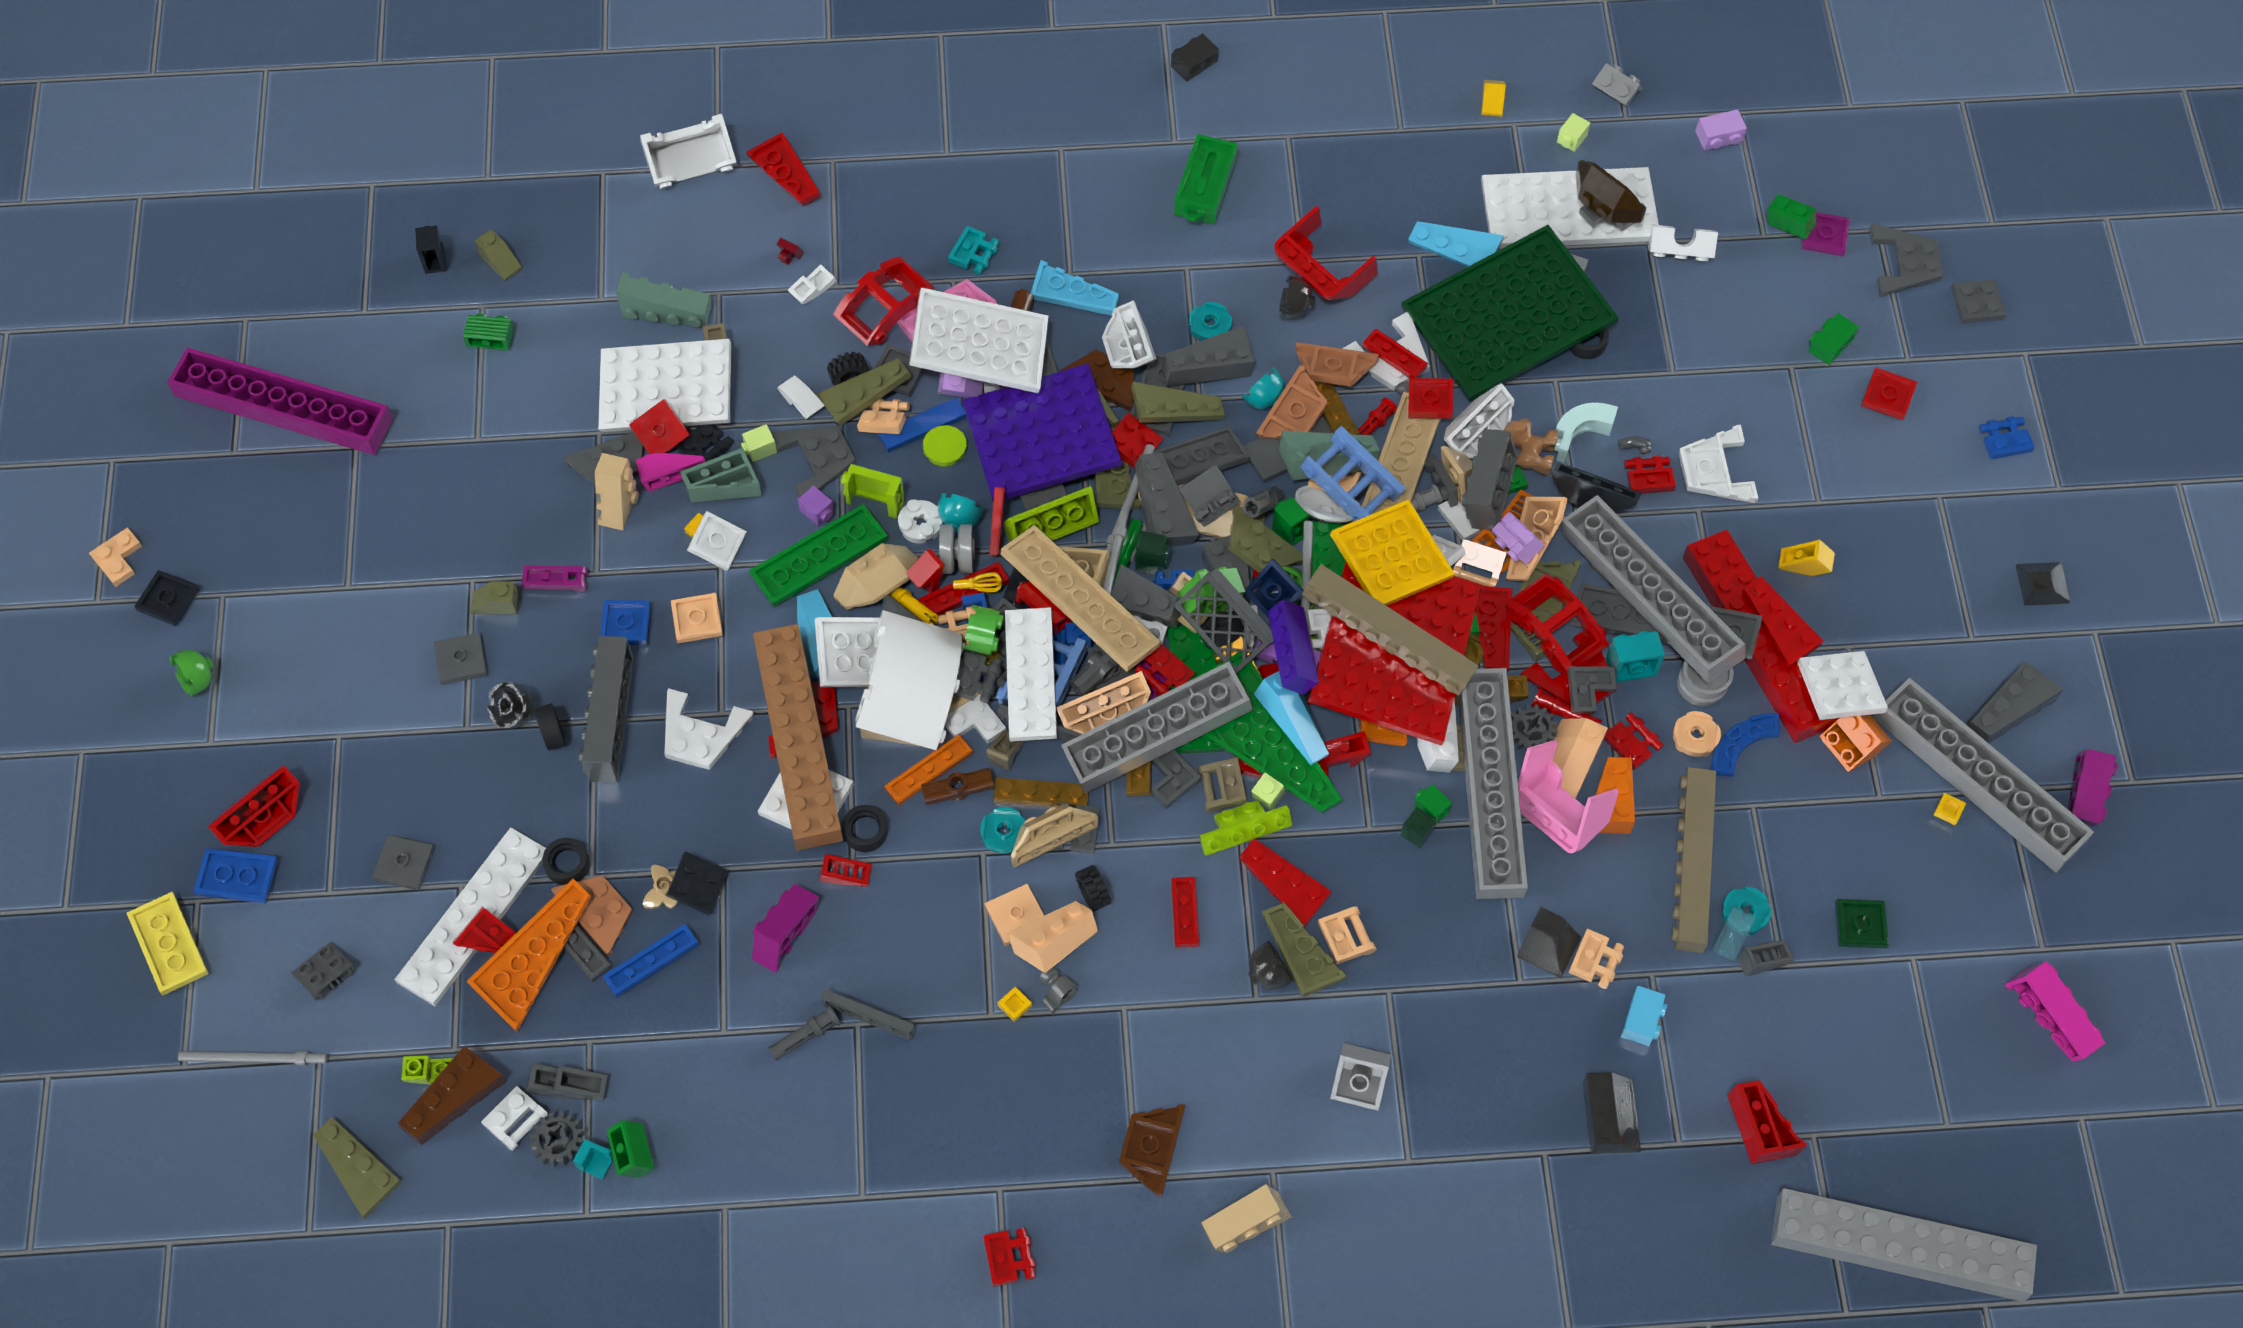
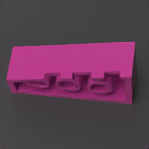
M2048 961L2024 969L2004 984L2010 991L2014 988L2021 996L2018 1001L2025 1008L2029 1006L2037 1014L2035 1020L2041 1027L2043 1026L2053 1032L2051 1038L2072 1062L2085 1059L2105 1044L2100 1030L2093 1026L2087 1017L2085 1009L2078 1005L2073 998L2070 988L2063 984L2058 977L2057 970Z

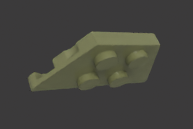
M1239 505L1235 506L1232 512L1233 523L1230 527L1231 538L1229 539L1228 550L1259 573L1271 559H1274L1281 567L1295 563L1299 565L1303 562V554L1255 517L1251 518V516L1246 515L1243 508Z
M1574 560L1573 563L1561 564L1560 561L1538 562L1529 580L1523 581L1519 592L1544 574L1554 578L1558 577L1570 590L1581 561ZM1552 596L1531 612L1544 623L1559 612L1564 604Z

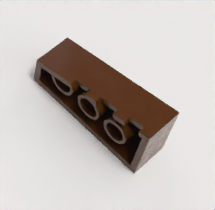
M464 1046L403 1116L398 1125L403 1132L420 1145H423L446 1128L455 1118L466 1113L467 1109L478 1101L481 1102L497 1087L504 1085L506 1081L500 1072Z

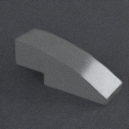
M533 1063L529 1071L525 1092L558 1098L603 1100L608 1075L565 1066L554 1068Z

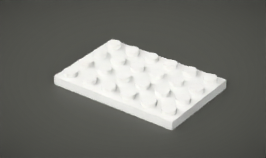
M921 287L909 365L1038 393L1041 386L1048 316Z
M730 339L601 349L599 431L602 433L632 430L629 424L663 399L667 400L684 426L730 423Z

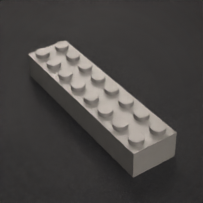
M1227 662L1061 746L1084 793H1087L1253 709L1250 699L1230 662Z

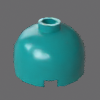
M1274 367L1270 369L1271 375L1266 373L1249 389L1248 392L1251 393L1249 396L1246 394L1242 396L1253 408L1265 410L1270 406L1273 407L1284 391V379Z
M946 493L941 494L938 503V515L943 523L952 524L954 532L958 533L960 524H972L973 528L979 522L984 510L982 505L978 508L975 506L976 501L956 494H952L951 498L945 497Z

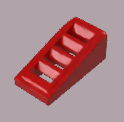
M825 854L818 881L867 887L871 864ZM829 866H833V872H828ZM839 867H843L842 875L838 874ZM849 868L853 869L852 876H847ZM858 869L862 870L861 879L857 878Z

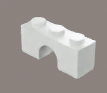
M1651 225L1648 250L1653 252V256L1666 257V254H1675L1674 258L1678 259L1696 256V260L1708 261L1709 258H1715L1717 231L1694 228L1691 241L1687 244H1678L1674 239L1675 228L1673 226Z

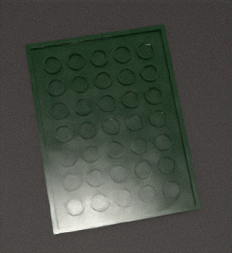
M1549 225L1536 230L1401 302L1403 310L1410 315L1416 328L1469 402L1480 397L1498 384L1506 383L1614 325L1619 320L1617 314Z

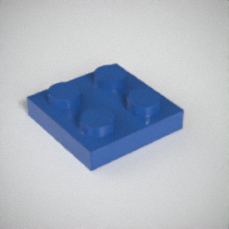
M604 600L600 636L627 637L629 645H647L650 601Z

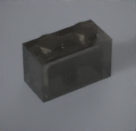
M1202 33L1171 53V68L1187 82L1218 62L1219 48Z

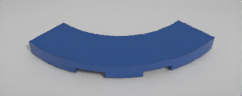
M1779 713L1752 716L1750 719L1736 724L1729 729L1714 751L1710 770H1715L1716 776L1733 777L1736 761L1746 747L1761 739L1779 737Z

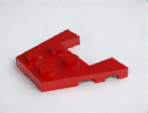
M1583 630L1574 636L1573 642L1579 647L1590 638L1586 631ZM1600 651L1580 667H1608L1602 651ZM1537 662L1521 672L1520 675H1527V681L1536 685L1538 690L1542 688L1543 692L1546 691L1554 697L1559 696L1563 699L1562 702L1571 706L1567 675L1561 673L1552 679ZM1595 692L1596 705L1614 692Z
M810 682L821 736L824 738L839 731L835 687H820V683ZM771 735L768 736L770 758H776L774 738Z

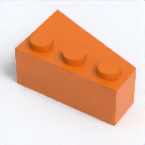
M1608 757L1596 795L1613 789H1617L1619 793L1610 822L1599 833L1631 834L1635 824L1631 758Z

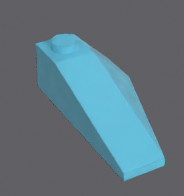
M818 589L797 596V619L810 680L819 677L815 619L817 617H832Z
M1279 671L1265 678L1254 693L1257 699L1310 765L1326 758L1329 752L1305 697L1302 694L1283 688Z

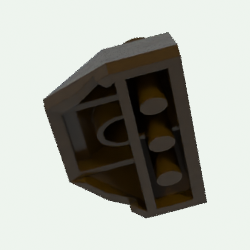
M1582 159L1578 162L1576 170L1577 196L1583 205L1588 206L1599 217L1606 219L1610 223H1641L1643 221L1647 207L1639 202L1638 198L1627 186L1596 163Z

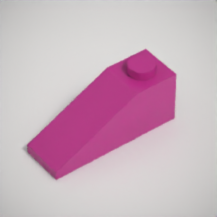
M670 453L647 454L643 458L636 460L641 483L648 492L681 481V471L707 462L703 456Z

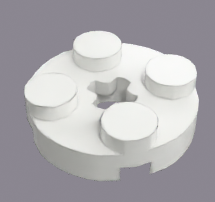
M913 499L908 501L898 516L900 531L905 539L913 543H926V540L935 539L939 535L940 524H943L938 515V506L924 500L918 501ZM919 518H923L924 521H926V523H921V525H917L916 520Z

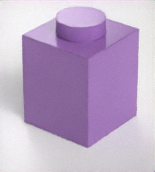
M814 485L798 499L800 512L818 527L833 516L832 500Z

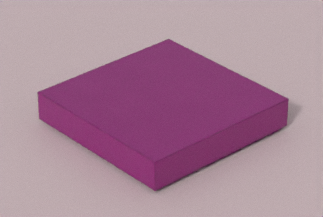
M1816 212V226L1806 240H1802L1801 249L1844 257L1850 218Z

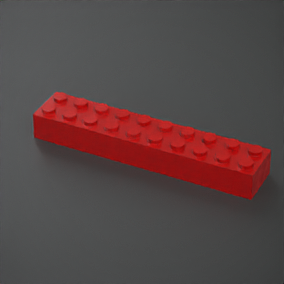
M1724 530L1687 545L1683 560L1711 606L1755 614L1743 594V589L1756 580L1757 577L1729 531ZM1762 623L1752 660L1745 658L1744 661L1775 712L1779 713V719L1794 743L1826 731L1839 718L1819 719L1798 664L1796 663L1787 669L1784 664L1785 660L1781 653H1778L1775 649L1774 641L1769 633L1765 632Z

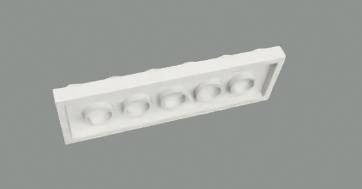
M1051 607L1005 610L1010 741L1057 739Z

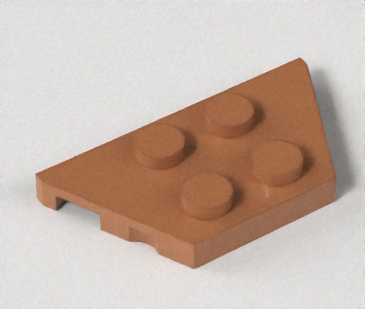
M1299 342L1295 344V352L1301 365L1305 368V372L1310 379L1315 382L1351 387L1378 363L1379 354Z
M1302 365L1298 367L1256 432L1257 437L1281 439L1282 431L1311 432L1327 407V400L1319 392L1316 384L1310 379Z
M603 876L578 881L577 883L591 896L578 923L606 956L609 957L613 952L612 948L616 940L621 937L624 931V925L629 921L633 913L632 908ZM567 884L552 888V893L556 895Z

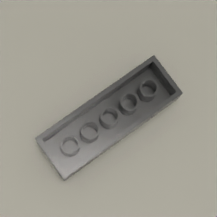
M599 636L598 645H594L593 651L596 662L595 665L591 666L593 684L588 687L590 706L585 709L587 728L582 730V741L585 743L584 749H580L579 762L583 764V773L587 774L589 782L617 783L633 655L627 637Z

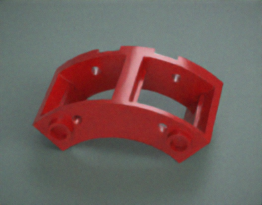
M895 257L881 263V268L874 273L871 270L857 281L859 286L851 294L847 292L833 313L840 322L867 346L881 344L890 329L904 315L917 308L921 287L931 290L935 288L901 257ZM895 280L911 295L898 302L881 285ZM870 294L889 310L873 331L855 315L859 306Z
M1544 574L1504 603L1512 622L1523 628L1529 635L1534 633L1542 641L1540 647L1548 657L1554 670L1568 676L1567 669L1569 667H1580L1609 645L1605 637L1607 635L1605 629L1598 625L1584 604L1558 577L1554 578ZM1552 596L1566 606L1544 623L1531 612ZM1575 616L1590 639L1566 655L1551 633Z

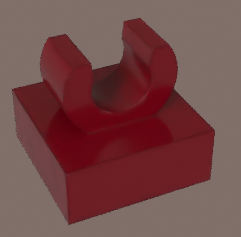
M781 237L776 244L782 250L778 255V259L787 265L791 263L793 257L800 260L804 254L799 246Z

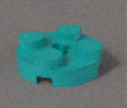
M1206 302L1203 306L1199 308L1196 306L1191 311L1189 316L1190 333L1192 337L1202 341L1231 331L1232 317L1228 313V309L1222 304ZM1212 319L1214 320V325H1208L1205 321L1209 322Z
M998 807L983 818L980 832L987 849L1000 854H1008L1013 851L1021 825L1026 821L1020 815V812L1011 807ZM1007 826V830H1010V832L1002 835L997 830Z
M1744 887L1743 889L1730 891L1722 905V920L1734 931L1748 936H1753L1764 929L1772 913L1766 895L1753 887ZM1749 906L1751 908L1750 912L1753 914H1743L1740 907L1745 908Z

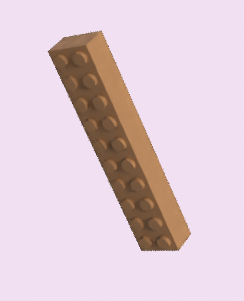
M794 624L755 632L753 637L796 851L842 842L843 838L799 625Z

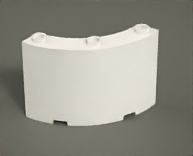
M882 610L875 630L874 647L877 648V651L872 657L868 676H870L869 690L864 689L855 717L856 727L937 750L938 744L943 743L946 730H944V725L953 693H957L960 684L957 674L960 656L965 645L962 642L961 633Z

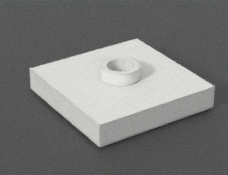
M1447 501L1438 506L1437 510L1462 541L1463 539L1468 540L1484 530L1471 527L1470 521L1466 517L1465 507L1459 501L1458 505L1450 507Z
M706 511L687 551L727 571L747 531Z

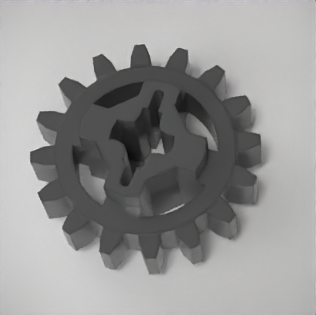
M1526 704L1525 710L1518 707L1516 714L1511 713L1514 744L1518 743V750L1525 747L1527 751V748L1555 740L1554 737H1557L1558 732L1556 729L1558 723L1557 721H1552L1553 713L1546 714L1547 708H1543L1540 711L1537 704H1535L1534 709H1530V706Z
M551 1112L549 1113L548 1120H545L543 1117L540 1118L542 1123L540 1126L533 1125L536 1133L529 1135L530 1139L534 1141L529 1145L531 1150H535L533 1153L535 1158L541 1157L540 1161L542 1164L545 1165L550 1161L551 1166L555 1167L557 1162L565 1166L566 1159L573 1162V1154H577L578 1146H581L584 1141L580 1137L585 1134L583 1129H579L581 1126L579 1121L573 1122L572 1115L569 1114L564 1118L563 1113L559 1112L558 1117H554ZM570 1130L573 1132V1141L568 1138ZM560 1137L562 1138L560 1141H559V1140H555V1141L553 1142V1139H554V1138H555V1139H559ZM542 1138L546 1141V1143L544 1144V1150L541 1146Z

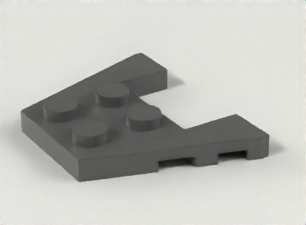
M1871 224L1869 228L1871 244H1893L1898 269V276L1878 277L1879 297H1885L1888 293L1895 291L1899 293L1904 291L1905 288L1912 286L1920 287L1941 281L1943 273L1937 240Z
M838 425L771 432L776 444L777 453L799 445L812 470L814 477L794 485L799 498L813 485L820 491L824 490L825 485L832 480L835 481L845 471H848L850 464H856L855 458Z

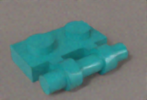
M966 226L949 254L948 262L964 269H968L972 263L976 265L973 272L976 275H980L988 267V261L991 256H994L997 252L999 240L992 238L990 242L985 241V232ZM979 249L984 251L982 256L976 255Z

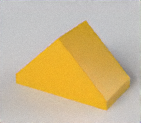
M1484 80L1481 115L1502 117L1506 89L1505 81Z

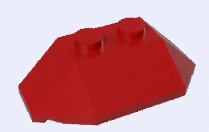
M283 765L236 800L207 827L223 845L258 847L295 817L300 783Z

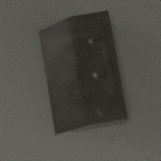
M1613 1072L1587 1073L1583 1081L1590 1153L1641 1152L1632 1079Z

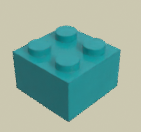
M1642 631L1629 636L1622 634L1612 639L1606 662L1608 667L1615 668L1616 683L1656 677L1665 656L1658 631Z

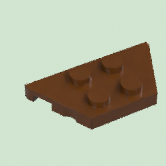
M1096 349L1058 371L1088 363L1096 388L1101 392L1104 399L1131 412L1133 406L1131 385L1134 382V368H1112L1108 355Z
M1184 1104L1164 1110L1162 1108L1155 1109L1149 1113L1140 1112L1132 1114L1119 1159V1164L1161 1198L1185 1110Z

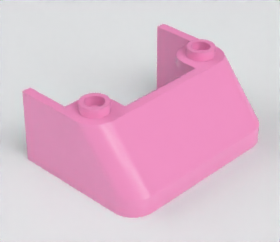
M1553 740L1527 748L1518 780L1520 813L1566 852L1575 853L1581 851L1610 822L1619 791L1613 789L1588 797L1586 806H1584L1561 788L1563 773L1559 766L1553 762L1558 742Z

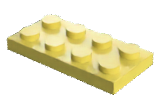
M173 892L127 912V916L162 996L209 974Z

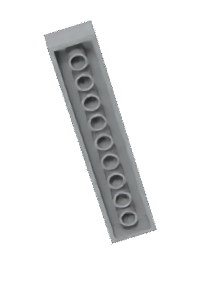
M1598 495L1563 518V535L1708 684L1745 659V643Z
M1476 669L1458 696L1476 899L1524 898L1528 885L1507 669Z
M1910 677L1885 700L1888 707L1886 712L1875 714L1873 717L1880 725L2055 873L2093 835L2094 831Z
M1785 1188L1782 1189L1777 1197L1771 1245L2025 1302L2033 1294L2037 1245Z

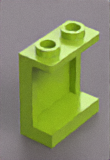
M850 464L848 472L845 471L841 480V484L844 485L843 495L846 498V504L852 505L855 496L887 504L889 517L897 519L904 503L902 478Z

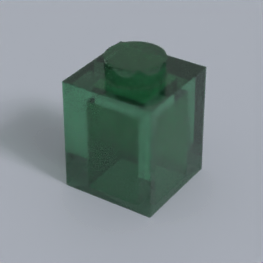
M1416 807L1404 822L1401 836L1418 848H1421L1434 832L1436 820Z

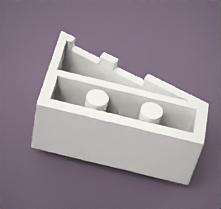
M1455 698L1442 746L1417 738V746L1427 771L1450 773L1459 762Z

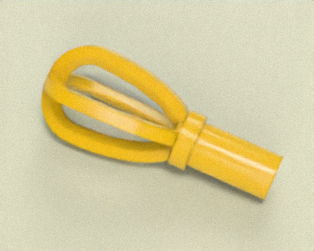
M995 572L980 574L974 578L953 580L954 589L970 588L982 592H997L1002 586V579ZM991 576L996 577V578L982 579V578L991 577ZM998 581V582H996V583H983V582ZM997 586L996 588H983V587Z

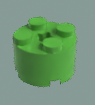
M973 605L972 610L976 612L975 614H970L965 637V640L969 641V646L964 645V650L992 655V652H997L1000 639L996 637L997 629L1002 630L1004 615H1000V610Z

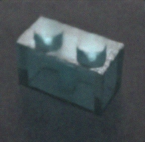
M1734 905L1712 951L1735 961L1756 919V915Z

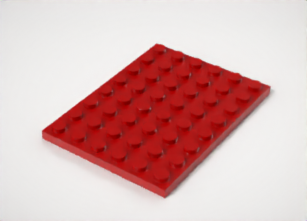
M1345 560L1341 577L1364 591ZM1453 576V578L1392 603L1387 607L1464 656L1481 584ZM1331 615L1316 669L1319 683L1311 689L1308 702L1442 746L1447 732L1455 693L1449 692L1437 681L1429 679L1417 668L1407 665L1400 657L1390 654L1378 643L1370 641L1364 634L1350 628L1344 621Z

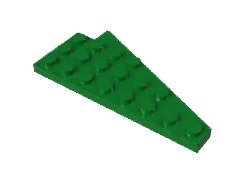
M1242 651L1229 658V661L1235 667L1242 662ZM1250 661L1236 675L1250 699L1253 710L1203 736L1233 756L1238 757L1239 760L1262 775L1267 773L1283 784L1285 790L1323 814L1340 804L1342 798L1319 763L1309 764L1254 695L1263 678ZM1221 662L1220 664L1216 665L1215 667H1213L1212 669L1208 670L1207 672H1209V671H1211V670H1213V669H1215V668H1217V667H1219V666H1221V665H1223V664H1225V663H1224V662Z

